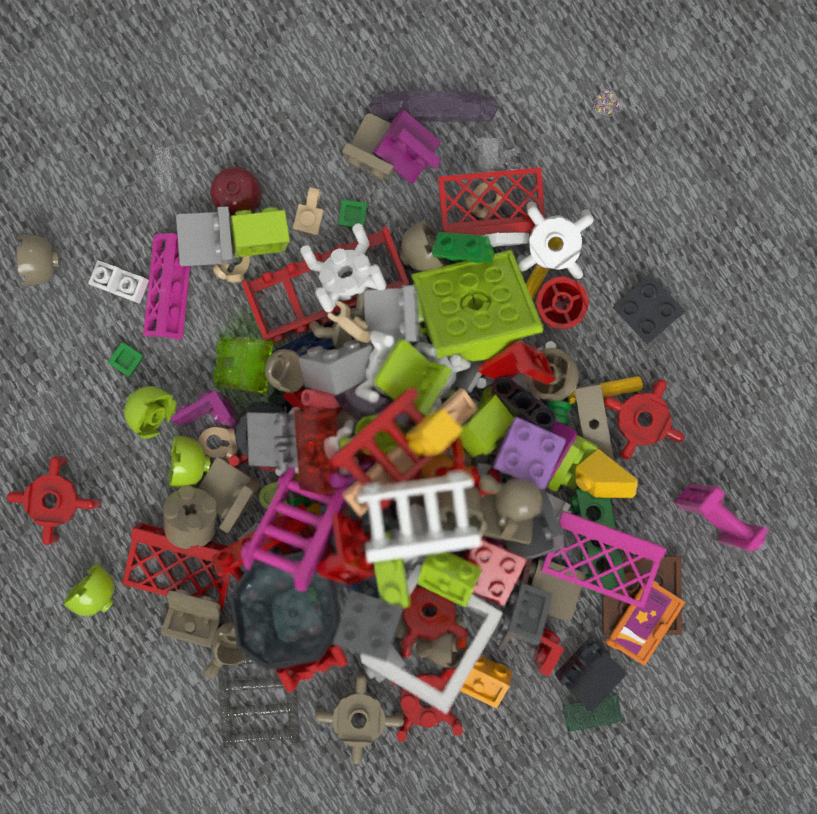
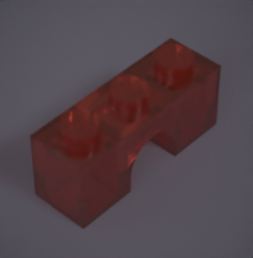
M310 406L294 410L299 489L318 495L341 489V487H333L331 482H329V477L335 472H340V467L333 469L327 463L329 457L324 448L325 439L338 436L336 409Z

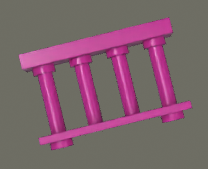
M289 467L286 474H281L277 483L278 490L251 542L247 541L245 543L241 556L243 557L245 568L249 570L255 559L292 573V577L295 580V588L306 592L316 571V564L320 562L334 533L332 515L336 513L343 514L348 504L342 495L348 487H339L336 493L331 492L329 494L295 481V467ZM291 490L326 504L328 509L325 515L317 516L284 502ZM281 513L315 526L317 532L314 538L305 539L272 525L278 514ZM267 535L303 549L306 554L302 562L298 561L295 563L261 549Z
M690 483L674 502L681 510L701 514L719 529L722 534L717 540L722 544L752 552V550L759 549L766 540L764 536L769 530L762 526L742 522L722 505L723 501L721 499L725 496V493L718 487Z

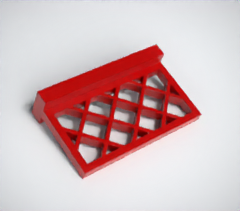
M541 167L438 177L442 222L441 232L481 236L493 233L532 232L535 223L530 216L521 210L529 198L537 203L538 210L545 219ZM525 174H535L536 185L530 192L519 183ZM513 175H520L517 180L512 177ZM502 176H506L513 183L505 194L494 186V183ZM495 177V178L491 181V183L486 179V178ZM474 179H481L488 185L479 197L468 188ZM459 180H469V181L464 185V184H463L461 181H459ZM455 181L462 187L454 199L445 193L444 182ZM516 186L527 195L519 206L507 197ZM490 188L502 197L493 209L482 200ZM464 191H467L476 199L468 211L456 202ZM535 191L537 192V198L533 196ZM446 199H448L451 202L447 207ZM504 200L515 209L509 218H502L495 212ZM478 203L490 211L485 219L481 221L476 220L470 214ZM452 205H455L464 213V216L458 223H448L447 212ZM519 212V213H520L522 216H524V217H514V216ZM492 214L498 218L488 220L492 216ZM466 217L472 220L470 222H463Z
M141 522L133 527L131 534L132 543L123 577V585L167 596L168 591H173L170 590L172 588L182 590L179 584L190 578L197 590L191 594L192 597L198 594L201 597L206 596L204 591L215 585L220 593L219 602L216 603L220 605V610L222 611L231 573L228 572L217 579L210 566L213 565L211 557L228 547V545L209 541L201 547L196 545L190 546V549H184L169 542L164 528ZM138 543L147 544L153 554L142 559L137 551ZM165 550L173 551L178 560L167 566L160 553ZM191 556L196 557L203 567L192 572L185 560ZM156 557L162 569L152 575L144 562ZM180 563L187 576L176 581L170 568ZM139 565L147 576L141 582L130 579L132 569ZM206 570L212 582L201 588L195 575ZM163 572L166 573L172 583L167 588L159 587L154 579Z

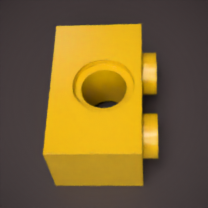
M441 409L426 415L405 437L410 441L408 443L409 447L417 455L429 456L440 453L463 429L445 409Z

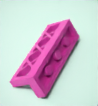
M175 233L154 234L143 336L183 339L190 266L182 267L180 265L178 235ZM166 241L165 250L162 253V243ZM162 268V276L159 278V271ZM158 293H159V294H160L159 301H158V303H156V298H157V295H158ZM157 319L156 331H153L154 320Z

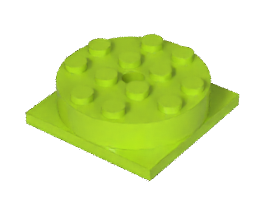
M512 250L496 253L492 263H474L468 260L411 274L413 285L418 289L426 332L433 343L437 358L458 355L465 360L471 361L491 359L506 350L509 344L521 341L524 336L543 332L542 323Z

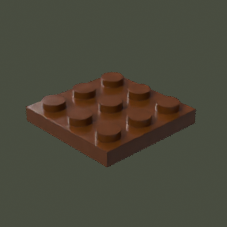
M621 556L622 563L628 560L627 556ZM664 556L663 559L661 558L654 581L680 599H682L681 556ZM643 557L633 562L639 575L650 571L653 560ZM602 559L603 572L608 570V564ZM631 564L623 567L626 582L637 577ZM637 581L628 585L627 589H625L628 596L634 598L641 588V584ZM620 590V591H615V592H617V593H620V594H623V595H624V593H623L622 590ZM602 594L603 635H611L630 603ZM682 609L665 635H682Z

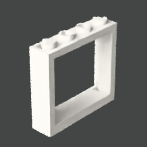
M417 564L414 571L409 570L406 573L409 596L417 585L422 566ZM473 595L471 596L466 607L486 618L443 694L388 661L361 654V662L447 714L498 625L502 612Z

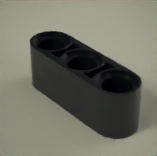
M499 377L494 380L491 397L496 395L514 418L517 417L553 434L556 416L549 407L508 377Z

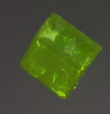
M220 337L216 348L217 364L213 372V388L267 393L268 380L265 375V366L272 354L273 342L249 337Z

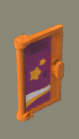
M653 581L644 609L630 604L609 638L607 637L605 643L616 650L619 649L645 666L684 606L685 601L658 585L656 581ZM642 586L634 599L640 600L643 592Z

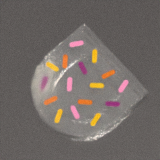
M611 87L599 93L593 101V111L600 118H610L624 108Z

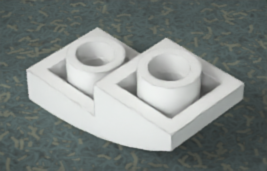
M97 260L88 284L140 304L149 280Z

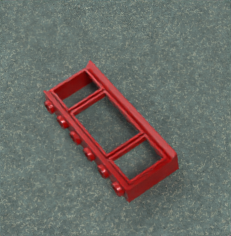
M385 226L382 228V231L370 236L366 234L370 243L368 249L386 243L400 279L386 285L385 289L409 286L388 227ZM358 241L346 245L339 244L331 251L323 254L316 253L314 256L317 261L325 263L336 249L355 250ZM306 261L297 264L293 262L279 271L264 273L261 275L262 277L250 282L246 280L241 282L264 341L270 340L274 344L285 340V334L295 331L297 335L310 330L309 324L312 321L319 322L320 325L332 321L328 317L329 312H326L324 309L308 316L303 314L290 279L313 271L309 269ZM283 282L297 320L268 330L255 292ZM354 297L342 303L348 305L350 309L356 308L357 298ZM336 304L330 313L339 314L341 313V308Z

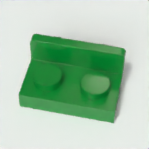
M438 232L432 250L434 257L446 258L451 261L458 259L469 260L474 263H492L495 255L488 236Z

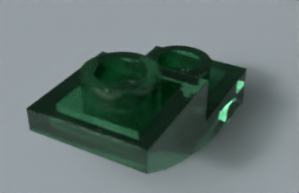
M618 695L606 696L592 712L581 701L563 705L567 730L569 732L623 721Z

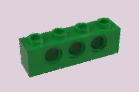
M581 489L574 491V496L570 497L572 511L577 512V516L588 519L586 516L587 508H594L599 514L598 520L594 522L616 529L610 498L593 497L589 492ZM578 534L579 538H580V537H582V539L586 538V536H583V535ZM591 540L583 543L588 557L603 551L602 547H595ZM603 543L606 549L612 547L611 545ZM580 548V557L582 561L586 558L582 549ZM619 548L608 552L614 566L622 563ZM605 554L591 560L596 574L600 573L595 566L598 559L605 560L608 564V569L611 568ZM588 562L586 563L588 574L584 575L585 580L594 576ZM622 567L616 571L623 584L626 580ZM614 572L599 578L603 588L610 590L620 585ZM593 580L590 582L592 584L599 586L597 580ZM591 590L592 595L601 594L599 592Z

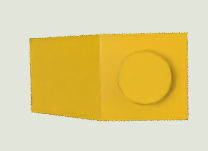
M599 449L576 466L575 482L581 490L589 492L593 497L633 498L636 495L638 480Z

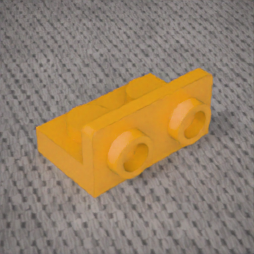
M468 649L465 650L463 658L466 655ZM480 654L460 691L497 708L510 687L512 670Z

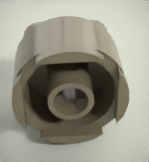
M184 485L166 499L163 506V527L169 542L177 547L190 549V546L199 545L201 547L213 538L216 532L217 502L209 493L193 488L191 485Z
M467 486L464 487L468 525L477 527L481 538L486 530L483 500L478 488ZM453 490L437 491L436 499L440 528L444 531L455 530L457 520Z

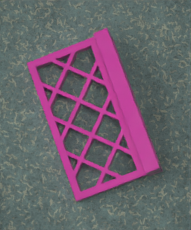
M562 510L559 517L561 529L564 528L572 531L578 542L559 551L547 553L541 572L644 609L666 548ZM578 534L586 536V538L580 540ZM591 539L599 541L603 551L588 557L582 543ZM603 543L611 545L612 547L606 549ZM580 545L586 559L571 565L565 551ZM617 548L624 550L628 560L614 566L608 552ZM629 552L636 554L638 556L631 558ZM563 553L569 567L560 571L549 568L552 557ZM605 554L611 568L596 574L591 560ZM643 557L653 560L650 571L639 575L633 562ZM588 562L594 576L586 580L577 578L574 568ZM631 564L637 577L622 584L616 570ZM571 570L573 576L565 574V572ZM614 572L620 585L610 590L603 588L599 578ZM648 577L644 585L642 579ZM593 580H597L599 586L592 584L590 582ZM639 581L643 588L640 600L629 597L624 587ZM622 589L624 595L615 591Z

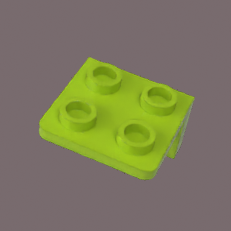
M399 339L374 378V383L393 400L406 389L413 386L420 394L414 399L415 407L423 416H426L440 391L446 385L452 370L447 365L428 361L408 341Z

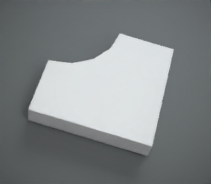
M493 233L482 235L489 237L492 247L513 246L529 242V233Z

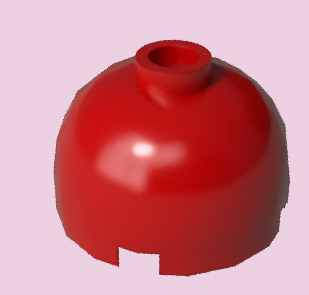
M561 276L552 278L541 287L537 294L535 305L538 316L543 323L551 328L563 330L572 328L582 321L587 312L589 300L587 292L581 283Z

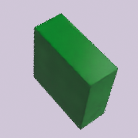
M342 199L338 225L353 228L355 224H361L364 228L368 204Z
M121 342L108 361V364L126 376L131 377L145 356L126 343Z

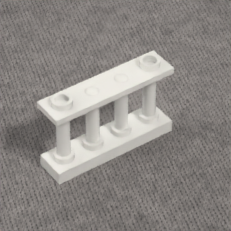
M453 471L448 473L446 477L380 486L379 483H370L364 485L363 489H358L359 502L368 501L374 538L371 542L366 543L368 562L481 546L477 527L468 525L464 487L473 486L470 474H465L464 471ZM452 489L457 526L455 530L444 531L440 528L435 491ZM424 493L429 531H427V534L416 535L412 532L407 495ZM396 497L401 535L399 538L388 539L384 535L379 499Z

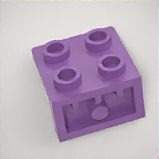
M517 417L513 418L492 467L516 478L527 479L539 488L545 489L566 441L564 438Z

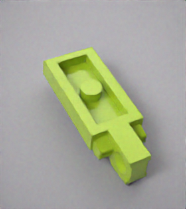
M391 531L384 532L385 537L392 539ZM403 557L374 561L380 600L401 607H409L411 602Z

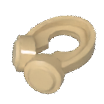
M485 183L478 185L473 193L479 197L488 185ZM494 183V186L503 193L502 188ZM496 192V200L493 203H487L492 209L502 198ZM472 196L465 198L467 209L476 201ZM478 204L471 211L478 219H485L490 212L485 207L479 209Z
M250 256L243 257L242 262L239 265H235L231 273L228 272L230 264L214 265L213 271L219 278L226 279L228 282H241L245 279L244 274L249 268Z
M221 427L208 428L199 437L198 441L203 445L205 454L209 457L217 458L220 456L228 461L231 456L237 453L238 446L236 444L235 431L232 427L228 429ZM211 435H218L221 440L229 441L230 445L228 447L220 446L218 449L212 450L207 446V438Z

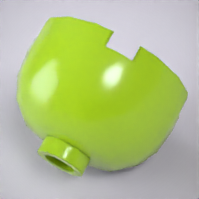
M145 386L131 393L126 400L124 408L125 421L141 438L150 439L160 433L157 429L166 417L167 422H169L170 417L174 415L177 406L176 401L172 399L173 396L160 387Z
M175 435L171 448L172 459L168 477L169 486L180 488L184 485H196L201 480L203 473L209 471L210 457L205 456L203 445L196 439Z
M98 563L87 571L91 576L87 575L78 585L75 584L63 601V605L77 615L87 617L95 615L100 610L106 612L114 602L111 598L115 591L113 577Z

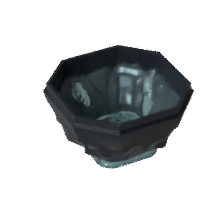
M301 551L280 557L297 563L298 561L302 562L306 553ZM262 561L254 562L250 570H246L230 594L237 649L267 671L320 660L334 640L341 621L335 581L317 575V570L306 592L295 588V580L292 577V573ZM298 610V616L294 618V612Z

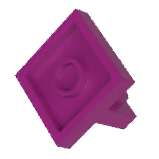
M400 110L374 148L372 154L393 165L394 171L410 184H414L425 167L436 169L441 162V159L434 154L441 141L405 110Z

